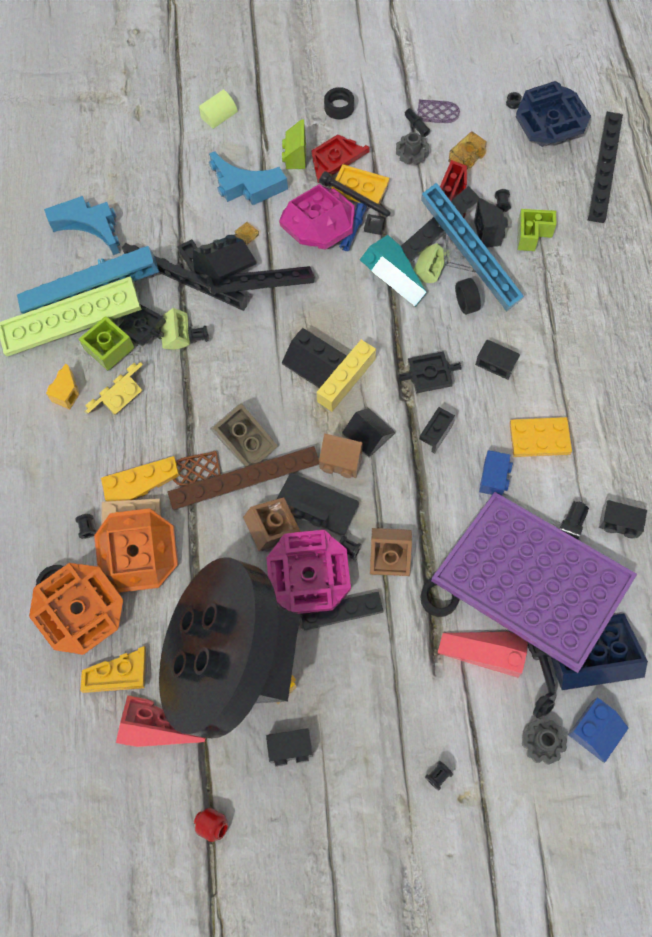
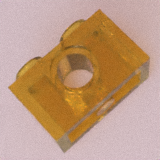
M471 131L450 150L448 162L450 163L453 160L466 165L467 169L471 168L479 158L481 159L485 155L487 141Z

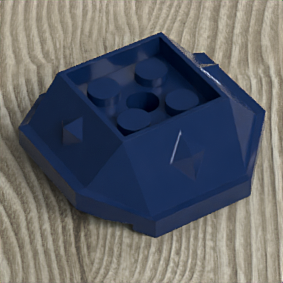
M557 81L525 90L515 116L529 141H534L541 147L552 143L564 142L566 139L584 134L591 119L590 113L578 94L569 88L561 86Z

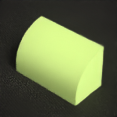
M224 89L199 106L201 119L212 129L238 112L233 99Z
M438 243L428 246L423 250L414 267V271L421 282H437L449 255Z
M172 308L162 315L166 322L161 326V332L164 333L162 348L174 350L188 346L190 340L187 313Z

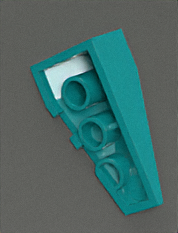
M386 235L370 245L360 258V261L410 303L417 306L427 291L413 270L412 264L407 259L401 245L389 235Z

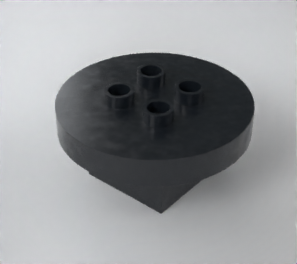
M224 557L216 559L195 575L177 603L163 643L159 669V692L165 717L169 724L178 732L203 738H219L234 730L245 719L254 704L288 702L300 614L278 608L273 585L267 574L259 567L233 558Z

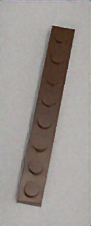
M312 446L167 492L172 509L177 510L319 465V459L315 447Z

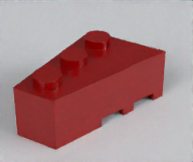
M453 160L450 161L440 188L450 201L459 195L467 185V166Z

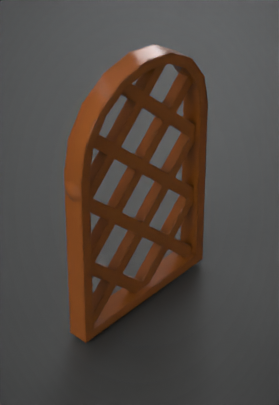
M213 451L178 459L176 461L177 464L182 466L179 469V475L184 479L181 483L175 479L173 481L183 487L200 482L197 481L198 478L206 480L211 475L215 477L221 475L217 452ZM214 457H216V463L212 461ZM202 458L207 461L204 466L199 464ZM189 461L194 463L191 469L186 467ZM209 463L215 465L212 471L206 468ZM196 466L202 468L199 473L193 471ZM184 468L189 471L186 476L180 474ZM217 468H218V474H219V475H217V474L214 473V471H215ZM204 470L209 472L207 478L201 476ZM191 473L196 475L193 481L188 479Z

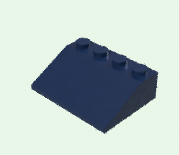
M624 613L611 617L578 673L551 657L561 690L645 678L648 663Z

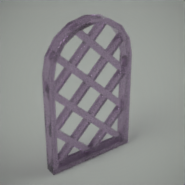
M419 99L417 111L418 116L419 112L422 114L420 117H422L423 122L452 123L459 118L460 109L453 102ZM431 104L434 106L432 109L428 107ZM442 105L445 107L443 110L439 108ZM425 108L428 110L426 113L422 111ZM436 109L440 111L437 114L433 112ZM447 110H449V111L451 112V113L448 114V115L445 113V111H447ZM432 113L434 116L430 118L427 115ZM443 114L445 117L441 119L439 115Z

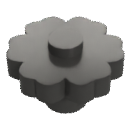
M411 132L402 136L401 141L396 143V155L400 156V161L405 164H410L411 162L415 165L424 161V157L429 155V143L425 142V138L418 133Z
M542 719L531 722L528 725V730L522 734V746L528 749L527 757L535 763L543 761L547 765L559 761L561 758L560 753L565 752L567 749V738L561 735V726L552 720L546 723Z

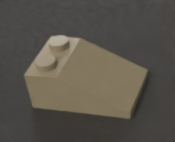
M242 403L238 404L210 428L245 467L260 463L278 447Z

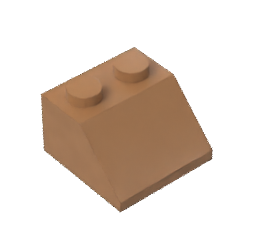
M324 434L319 459L320 469L329 474L333 472L341 474L345 478H357L362 460V442Z
M284 497L251 506L243 516L258 551L275 547L286 533L300 532Z
M372 528L370 574L410 576L412 530Z

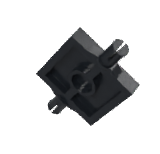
M140 304L142 310L122 316L124 320L119 325V328L132 341L143 347L152 336L158 339L164 337V333L159 331V328L166 320L160 314Z
M444 351L408 358L410 370L408 373L399 374L400 382L411 379L416 394L452 387L451 371L461 370V363L449 364L445 358Z

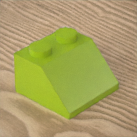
M301 119L285 132V139H282V148L285 149V152H282V162H285L286 169H306L304 119Z

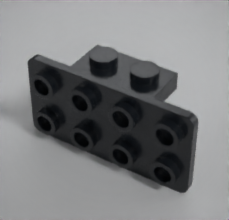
M294 473L289 474L277 499L284 497L292 515L296 518L305 519L317 527H323L339 535H345L359 507L357 500Z

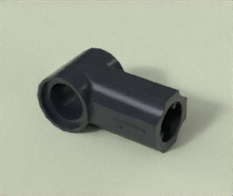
M573 501L566 519L563 520L560 526V530L578 540L583 530L582 525L589 507L580 501Z

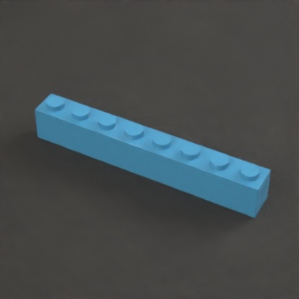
M435 183L423 192L421 197L423 204L506 312L523 299V294L439 185Z
M149 246L142 247L98 265L90 266L87 269L17 294L20 312L24 314L130 276L134 282L159 272L155 256Z

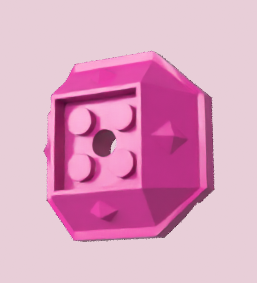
M318 184L289 201L287 208L282 212L279 223L298 243L306 246H318L319 249L326 250L353 233L355 205L334 188L328 189Z
M325 530L286 533L266 557L268 577L273 585L277 604L285 610L298 614L333 610L351 591L347 549ZM307 571L314 573L312 578H305L303 575Z

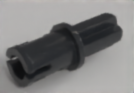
M408 108L404 112L405 117L412 124V128H415L422 137H426L431 130L425 125L422 117H419L412 108Z

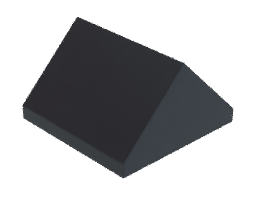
M367 408L355 412L342 433L350 440L362 442V452L370 457L395 434V431L371 409Z

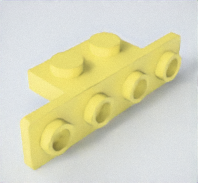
M134 362L126 369L128 373L125 376L120 374L113 380L115 384L110 389L107 386L99 393L101 395L100 398L96 401L93 398L85 405L87 409L84 412L88 414L102 401L114 415L118 413L142 391L130 376L143 364L140 362L136 365Z

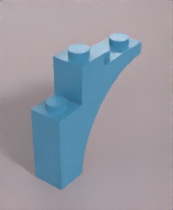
M216 151L209 153L211 160L209 165L212 171H216L218 178V192L221 197H225L227 202L244 195L246 200L255 205L288 190L287 178L280 167L264 171L244 170L224 161Z
M83 196L44 209L53 232L62 230L88 232L103 240L113 255L120 253L117 247L120 246L117 235L113 236L112 234L115 233L113 226L116 225L114 221L116 214L113 207L109 208L107 202L91 207L89 201L85 202Z

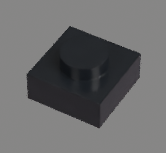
M367 214L364 232L381 235L384 217Z

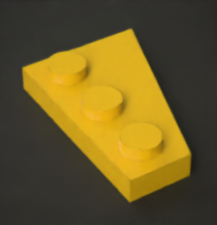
M145 646L138 648L135 652L122 654L119 658L109 662L104 661L83 669L80 691L82 693L145 688Z

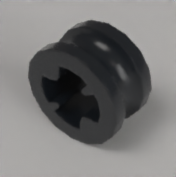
M517 92L509 93L506 101L507 107L517 109L521 103L522 96Z

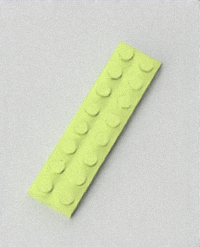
M130 276L0 322V340L4 355L8 357L88 329L105 316L113 320L142 310L133 279Z

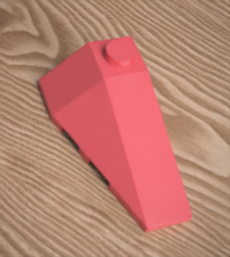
M508 631L443 633L438 654L518 678L523 672L528 642L515 633Z
M127 695L116 743L143 747L205 742L206 738L183 734L175 730L166 719L163 709L154 706L153 701Z

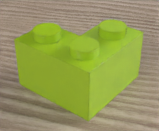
M520 210L517 250L535 251L539 237H553L556 228V210Z

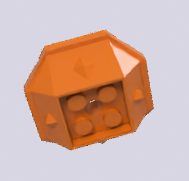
M151 508L110 513L94 535L97 566L102 569L118 593L159 588L179 565L174 525ZM132 545H136L139 549L136 556L130 553Z
M68 563L33 588L29 617L53 650L84 655L118 630L123 598L99 566ZM80 602L83 610L79 613L73 612L71 609L72 603Z

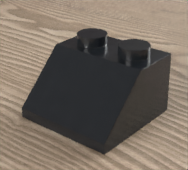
M479 198L474 218L477 235L486 248L501 246L502 240L505 238V228L508 227L507 217H504L503 210Z

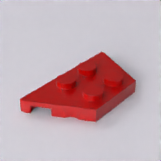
M337 134L311 150L317 182L319 183L324 171L332 175L340 171L342 164L348 166L369 153L370 147L367 145L362 147L357 145L356 141L346 139Z

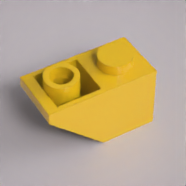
M64 364L63 368L58 371L53 383L48 386L46 394L51 402L70 410L78 398L79 392L72 370L69 365Z

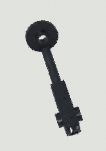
M529 643L528 649L532 653L533 659L540 661L549 692L545 696H541L535 704L536 707L534 708L533 715L536 718H540L543 715H548L554 708L557 696L556 686L547 659L550 655Z

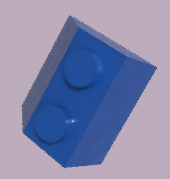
M597 697L591 701L568 735L605 763L629 728L614 709Z

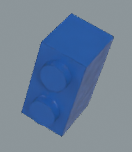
M487 451L479 488L480 493L493 495L496 492L502 496L504 491H508L510 480L507 479V473H511L513 462H510V454Z

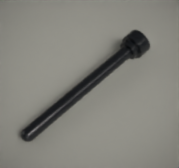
M327 171L322 173L319 183L323 186H332L386 217L390 216L391 212L388 209L334 180L331 173Z

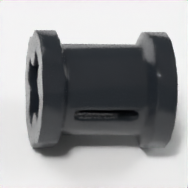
M507 189L497 190L494 194L497 200L496 207L503 210V212H507L511 209L508 199L510 192Z
M206 325L202 328L192 329V327H188L190 343L200 340L209 341Z
M82 514L75 518L79 526V538L87 539L96 534L92 524L93 515Z
M345 535L339 541L347 549V554L354 560L362 544L354 543L347 539Z
M440 760L437 762L438 766L429 775L426 774L425 779L438 791L441 789L442 783L448 777L454 775Z

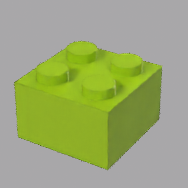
M107 316L103 317L79 338L84 350L107 371L134 349L130 337Z

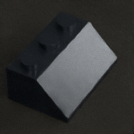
M226 235L225 238L214 240L210 244L201 245L193 250L194 270L217 280L224 279L256 265V260L244 240L237 238L235 235Z
M302 327L291 340L282 360V365L320 389L347 355Z

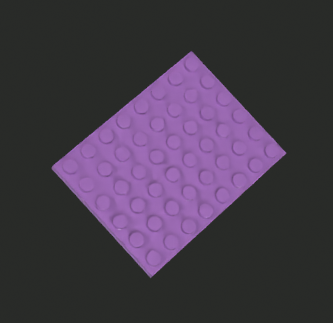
M494 492L433 575L431 581L578 673L637 574Z

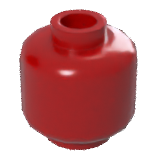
M206 808L202 812H198L194 819L195 833L209 842L221 840L227 832L228 823L226 816L213 808Z

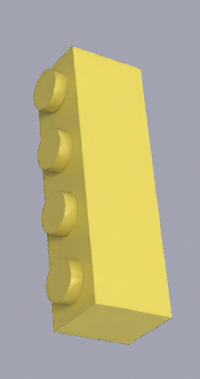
M361 339L317 391V402L333 412L376 360V348Z

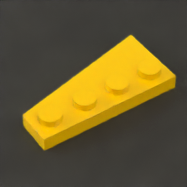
M173 456L102 477L101 482L105 501L134 500L139 496L143 497L149 493L148 491L155 487L159 488L180 475L176 459Z

